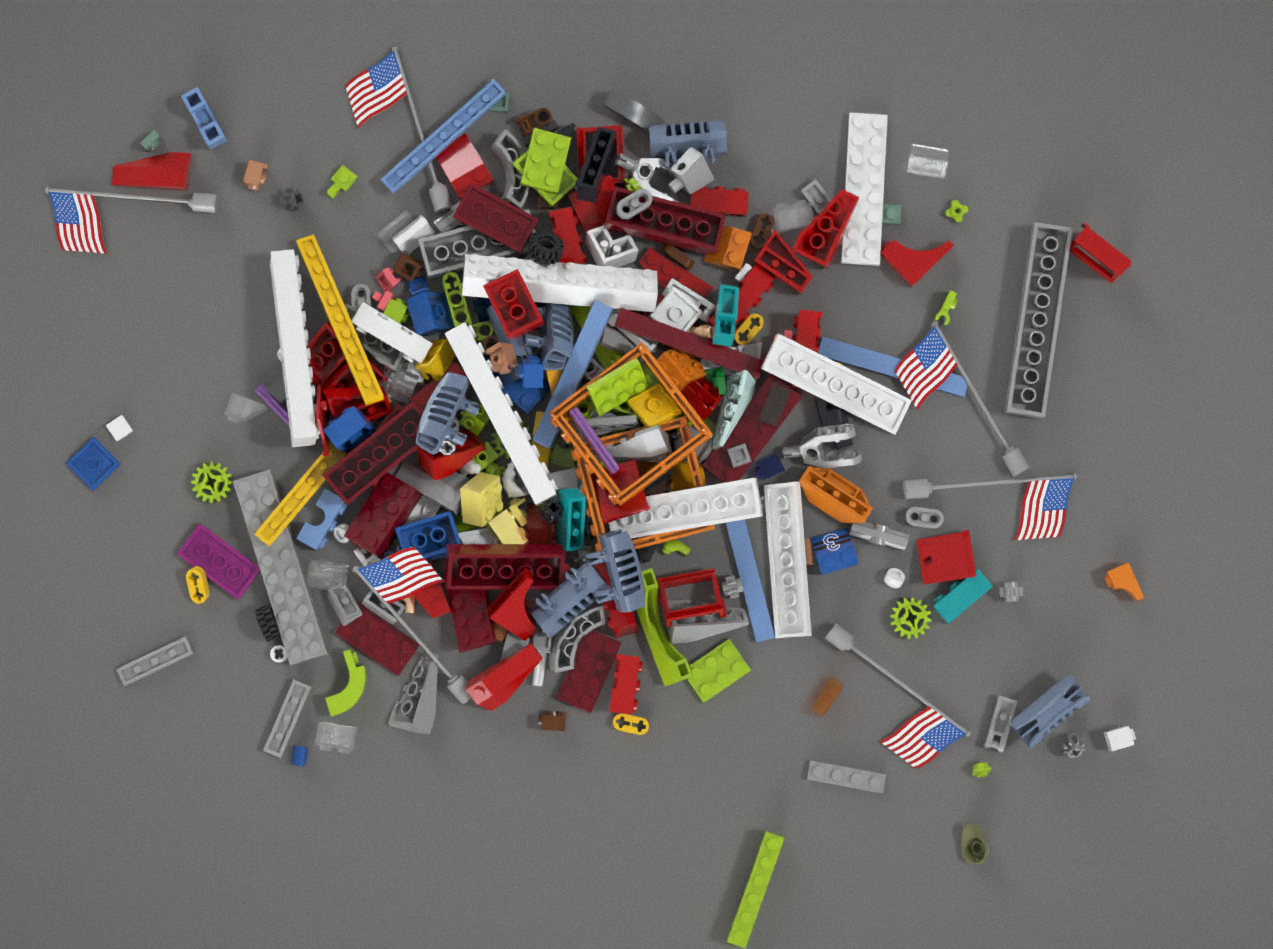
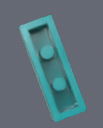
M576 487L558 490L557 503H560L561 510L564 513L560 516V521L556 523V543L562 544L566 552L583 549L586 496Z
M975 569L976 577L965 578L960 583L954 582L948 588L950 591L945 596L940 594L933 600L935 604L932 607L947 624L952 622L993 587L979 569Z

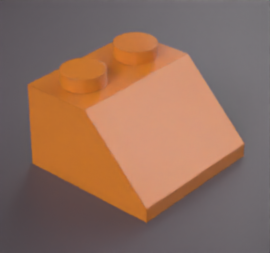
M723 226L716 255L706 254L704 262L740 272L752 233L734 227Z

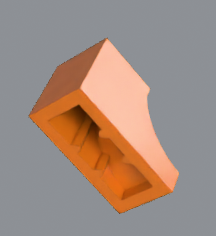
M1129 563L1122 564L1105 572L1106 577H1104V580L1112 590L1122 589L1130 594L1134 601L1144 598Z

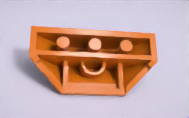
M808 466L799 480L807 500L839 522L864 523L873 509L861 488L830 468L824 469Z

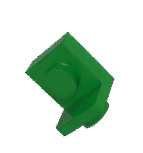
M723 367L705 370V378L714 385V389L718 388L719 395L727 394Z

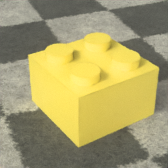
M480 472L460 488L463 523L483 527L503 510L500 476Z

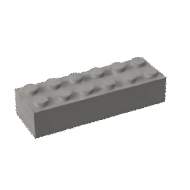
M529 209L524 210L526 213L530 214ZM469 226L418 239L429 279L443 276L447 272L464 270L465 254L503 258L520 255V253ZM530 237L521 254L527 253Z

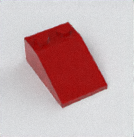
M466 134L453 141L436 157L460 201L471 183L481 189L494 184L493 178Z
M518 269L483 285L510 341L545 324Z
M329 321L324 324L308 343V346H306V348H310L311 359L308 367H312V383L317 388L318 385L322 386L346 362Z
M464 429L459 432L467 435L463 446L456 444L455 451L451 455H443L440 451L436 454H431L419 446L417 448L418 463L433 480H441L453 475L486 449L485 444L474 433Z

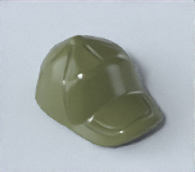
M976 823L966 825L962 831V855L969 864H983L990 854L989 841L984 838L980 826Z

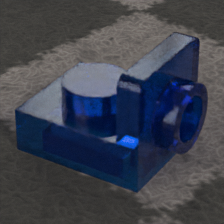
M777 453L756 462L757 467L754 468L758 477H763L764 480L785 471Z

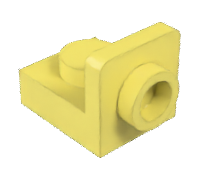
M519 497L509 502L510 507L507 508L515 516V522L519 527L528 523L526 520L528 516L522 508L519 510L517 507L526 501L525 497L521 500Z

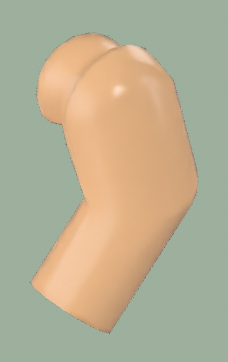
M414 595L402 599L406 606L405 613H415Z

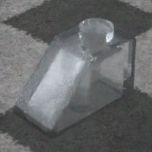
M232 393L224 415L228 416L227 420L238 424L239 421L246 422L268 412L270 407Z

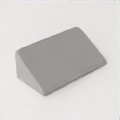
M346 583L328 589L327 598L343 626L362 615Z

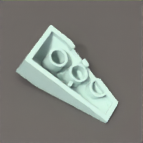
M746 370L727 377V394H724L712 442L713 450L724 446L755 394L756 388L754 386L756 381Z

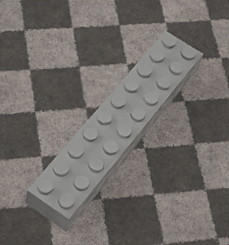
M1038 222L1032 225L1004 413L1040 419L1045 417L1073 228Z
M266 470L233 481L289 664L295 665L329 654L290 526L288 525L270 547L254 535L282 502L273 471Z

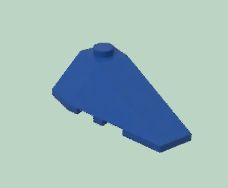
M489 354L483 356L485 361L489 359L491 362ZM492 373L494 378L498 376L504 386L501 390L502 393H507L511 401L528 416L551 392L549 383L544 378L543 388L523 387L521 379L512 381L510 373Z

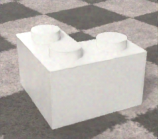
M604 225L587 231L585 244L597 266L620 267L636 260L638 248L631 235L612 240L608 230L604 229Z

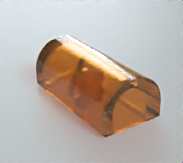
M831 677L810 709L819 716L824 717L844 688V685Z

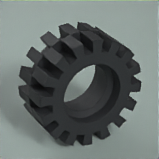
M542 230L538 231V233L535 232L530 237L527 249L529 257L531 259L534 258L536 263L540 261L541 265L543 263L550 265V262L552 265L556 262L558 263L564 248L563 240L559 239V235L554 236V232L549 234L546 230L544 233Z
M266 605L256 609V619L265 640L269 642L281 637L272 607Z

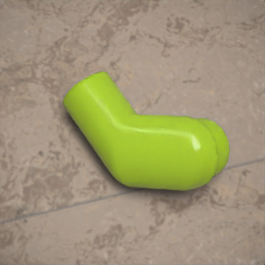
M677 539L665 542L662 547V552L666 555L679 551L684 556H687L691 548Z

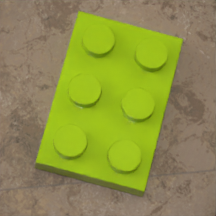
M534 128L520 184L557 194L571 138Z
M528 150L512 164L521 175L523 174ZM565 165L557 194L534 189L552 207L575 186L576 180L579 179Z
M634 358L586 388L596 413L601 416L649 388L640 362L637 358Z
M728 639L691 664L689 667L693 676L687 678V680L704 703L750 672L751 669L732 641Z

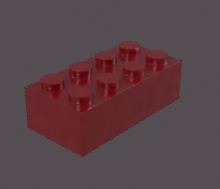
M387 472L381 477L344 534V537L381 560L397 536L395 528L405 524L423 495L414 487Z

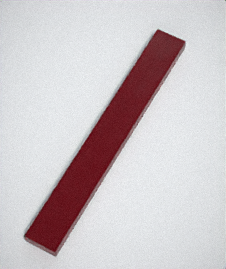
M620 308L614 327L735 372L746 370L754 379H759L762 371L761 367L764 363L763 360L723 345L712 344L710 340Z

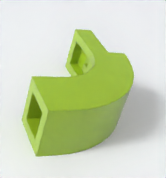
M352 649L343 651L350 674L347 687L341 693L325 698L331 717L351 709L360 700L366 688V666H357V663H360L356 652L353 653Z

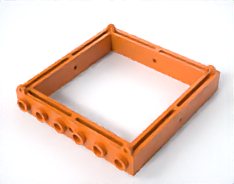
M643 342L549 412L552 416L549 418L555 428L559 426L562 429L563 433L561 436L567 444L571 441L575 447L573 449L574 453L579 459L581 457L584 458L587 462L584 465L590 474L595 473L598 479L596 482L602 490L606 488L610 492L608 495L609 499L614 505L618 503L620 507L713 437L712 432ZM642 358L699 433L621 492L564 416L572 408L590 397L586 388L588 385L632 359Z
M686 416L669 420L660 425L665 432L680 428L683 444L692 439ZM641 427L599 439L604 446L617 445L620 443V439L634 438V433L647 428ZM588 441L584 442L590 451H594ZM571 450L573 461L578 462L579 468L576 469L578 480L582 479L584 487H581V492L588 501L589 506H586L588 518L592 517L593 525H590L592 535L597 536L598 543L595 544L598 552L602 549L599 535L606 533L591 474L584 466L587 462L583 457L579 459L574 451ZM693 451L687 456L695 488L704 487L696 452ZM708 525L660 533L632 540L636 550L714 530L715 526Z

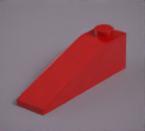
M169 152L113 166L112 185L188 191L192 154Z
M842 189L820 214L800 232L792 251L828 269L860 197Z
M530 643L471 678L466 691L477 705L492 711L508 701L543 657L534 645Z

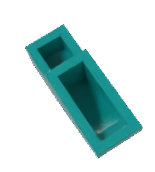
M720 284L712 344L732 346L738 313L739 287Z

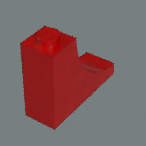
M894 239L891 243L888 240L881 247L882 252L880 256L912 287L954 245L948 240L935 249L919 251L907 248Z
M524 568L488 607L489 616L492 620L524 641L533 636L537 629L536 620L524 606L526 593L534 582L532 573L527 568Z

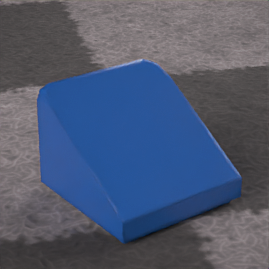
M425 276L413 279L412 282L407 281L411 297L423 292H430Z
M293 746L291 762L293 765H306L307 746Z

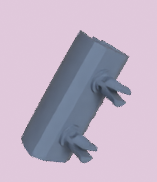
M725 120L649 126L651 158L665 159L667 167H669L670 160H672L674 165L677 162V158H681L690 147L703 154L707 164L708 157H710L713 164L716 161L715 155L727 154Z
M541 302L538 310L545 323L540 326L541 337L526 334L524 346L540 348L541 359L544 364L543 370H563L568 357L572 355L574 344V324L571 305Z
M491 305L486 309L498 341L513 345L517 363H522V358H526V355H537L538 358H541L540 354L536 352L537 347L524 346L526 334L510 341L493 306ZM518 366L511 369L510 376L512 381L521 379L518 375Z
M448 372L432 393L422 414L416 436V444L431 454L438 453L443 441H446V439L463 446L467 435L452 429L450 425L457 410L460 409L476 416L481 406L467 400L466 396H464L470 384L468 377Z
M619 529L600 534L601 551L586 554L585 558H595L587 562L589 567L605 562L611 587L595 592L596 596H603L596 599V602L600 604L614 599L617 611L622 613L644 607L645 591L641 567L628 531L623 532Z
M586 562L578 570L570 568L573 574L571 575L566 572L565 577L567 579L549 595L542 593L543 600L538 597L536 598L537 605L530 610V613L543 631L550 637L557 634L600 596H596L595 592L610 588L604 582L605 579L600 575L601 573L593 565L589 567Z
M1067 674L1009 722L1030 749L1040 743L1046 734H1051L1053 728L1057 729L1059 727L1058 724L1064 723L1068 716L1074 715L1076 709L1080 710L1091 701L1090 696L1081 690L1082 686L1077 685L1076 679L1072 675Z

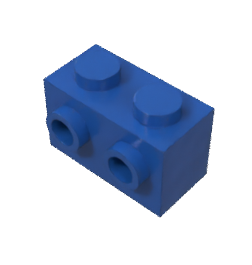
M526 355V358H522V363H518V375L521 378L523 387L543 388L544 364L537 355Z

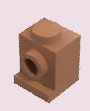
M249 160L243 181L248 185L247 188L258 191L261 188V184H265L267 178L265 170L269 171L270 167L268 164Z
M498 342L486 350V354L490 355L494 372L508 374L511 372V369L518 366L512 344Z

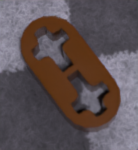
M761 214L757 219L750 238V243L755 249H762L769 239L774 225V219L770 214ZM768 218V222L771 224L766 225L765 230H762L763 223L760 220ZM761 232L763 233L762 240L764 243L757 245L754 237L757 238Z
M664 244L661 248L665 255L686 270L690 271L694 266L695 262L674 246Z

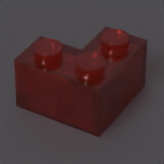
M527 503L528 544H556V538L552 537L555 534V523L549 525V523L541 521V514H538L541 505L536 506L535 503Z

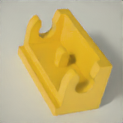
M447 339L432 340L431 343L433 344L423 361L416 364V369L420 371L426 380H429V374H431L435 381H440L455 358L456 354Z

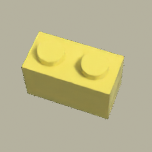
M502 510L485 525L497 544H525L528 541L525 530L522 527H518L515 522L516 518L510 511Z

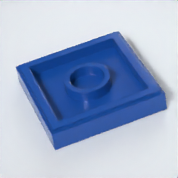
M95 437L86 443L66 463L92 491L101 485L121 465Z

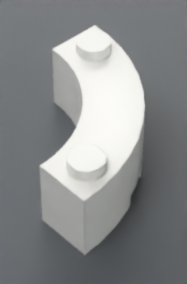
M364 302L352 320V323L357 325L356 329L365 335L369 332L404 353L403 358L410 362L416 360L421 363L433 344Z

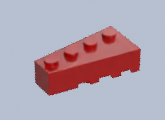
M758 264L751 269L740 283L735 333L738 330L737 324L740 321L744 323L749 317L750 313L748 311L752 306L756 308L762 301L760 296L764 291L768 293L774 286L772 283L774 277ZM712 316L708 321L710 327H714L715 316Z
M799 310L797 317L794 316L793 328H796V334L792 335V341L818 353V341L821 333L820 319H822L823 312ZM787 382V385H791V387H790L791 389H793V390L805 391V390H803V389H801V388H799V387H797V386H795V385H793V384Z
M605 562L593 565L605 579L604 582L611 587ZM614 599L602 602L604 610H609L610 617H607L609 629H614L616 638L638 633L633 611L623 613L617 611Z

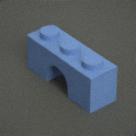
M196 87L181 95L208 147L212 150L227 142L228 140L201 90Z
M324 489L316 503V506L320 507L325 513L324 522L318 526L305 522L296 538L317 551L319 548H324L328 541L326 538L329 531H334L338 523L336 522L338 515L342 516L347 508V505L339 496L327 489Z

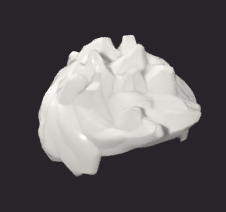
M511 460V463L507 464L505 472L502 473L503 476H501L503 489L507 492L508 498L528 495L529 491Z

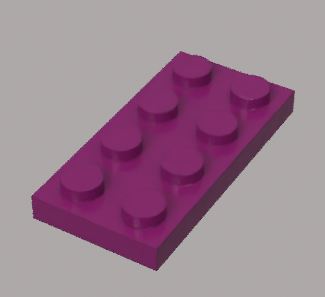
M201 523L177 553V555L193 567H201L209 579L238 600L261 572L259 566Z

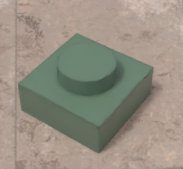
M153 130L140 144L149 152L150 150H155L161 144L160 140L162 138Z
M883 204L882 224L900 225L902 205Z

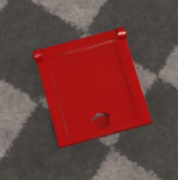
M610 174L605 176L596 203L578 200L577 191L568 194L586 235L587 231L605 224L611 194L615 186Z
M318 385L316 421L324 445L322 455L329 456L330 439L323 430L331 419L328 412V402L324 398L321 385Z
M635 459L618 464L620 469L614 474H610L607 468L604 469L621 492L641 478ZM595 473L591 474L604 524L650 510L644 489L620 507L618 503L614 505L609 499L608 495L610 492L606 488L602 490L596 482L598 479Z
M969 530L917 539L923 585L976 577Z

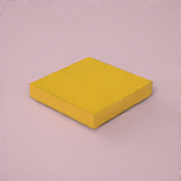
M660 383L628 399L627 402L646 428L656 425L660 426L680 415L682 411Z

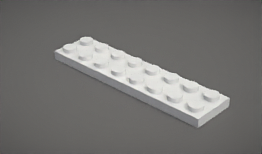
M849 113L845 191L860 198L842 238L841 264L880 265L888 115Z
M777 334L761 369L894 435L912 401L780 334Z
M757 478L646 496L650 510L609 522L610 531L621 529L623 532L628 531L631 538L761 517L763 514Z
M800 482L764 485L775 638L812 636Z

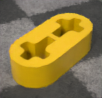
M751 314L740 326L734 337L738 345H748L764 325L762 316ZM758 318L760 326L755 325L751 330L749 328L752 323L750 319L755 320ZM746 330L749 331L746 336L748 340L740 342L738 334H744Z
M199 566L192 567L186 574L187 585L192 601L201 604L210 595L206 573ZM195 573V575H199V578L197 579L195 576L193 577L192 574ZM198 591L199 593H203L202 597L200 595H197Z
M620 713L613 719V725L619 731L643 735L649 729L648 721L642 717ZM624 717L625 721L630 722V726L623 725L620 728L616 720ZM642 720L646 728L639 732L637 727L632 726V723H639Z

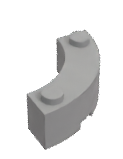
M505 129L499 134L490 150L499 158L505 171L506 187L502 200L521 209L527 198L529 186L520 184L522 175L512 164L524 153L516 138Z
M594 601L553 636L551 653H549V668L555 673L574 669V656L579 640L594 628L606 624L602 604Z

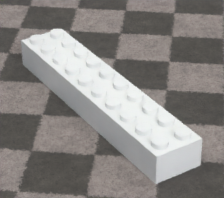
M294 249L271 251L270 269L292 447L315 445L316 439H319L320 431L318 424L315 423L317 405L313 404L315 387L310 384L312 383L313 371L312 367H308L311 355L310 348H306L308 346V331L304 329L306 314L305 311H301L303 309L304 297L303 292H299L302 282L301 274H297L299 272V257L295 255Z
M465 254L462 296L489 298L483 285L518 269L534 302L592 307L594 301L598 300L614 309L624 308L627 310L655 312L658 294L657 271L556 262L554 265L551 262L550 265H546V263L541 265L540 261L536 263L534 259L526 260L513 257L503 258Z
M463 323L449 330L445 335L536 506H539L544 501L546 502L556 497L558 488L553 479H548L547 474L549 471L544 461L542 463L539 462L538 457L540 454L535 444L530 445L529 440L531 437L527 429H522L519 425L522 420L518 412H513L510 408L513 405L507 393H502L501 390L504 388L498 376L494 378L492 374L494 372L493 366L489 359L485 361L483 356L486 353L481 343L476 344L474 339L477 336L472 326L467 327L466 323Z

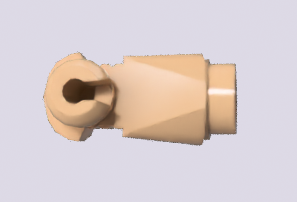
M708 324L699 327L692 325L687 332L708 339L713 338L714 327H710Z

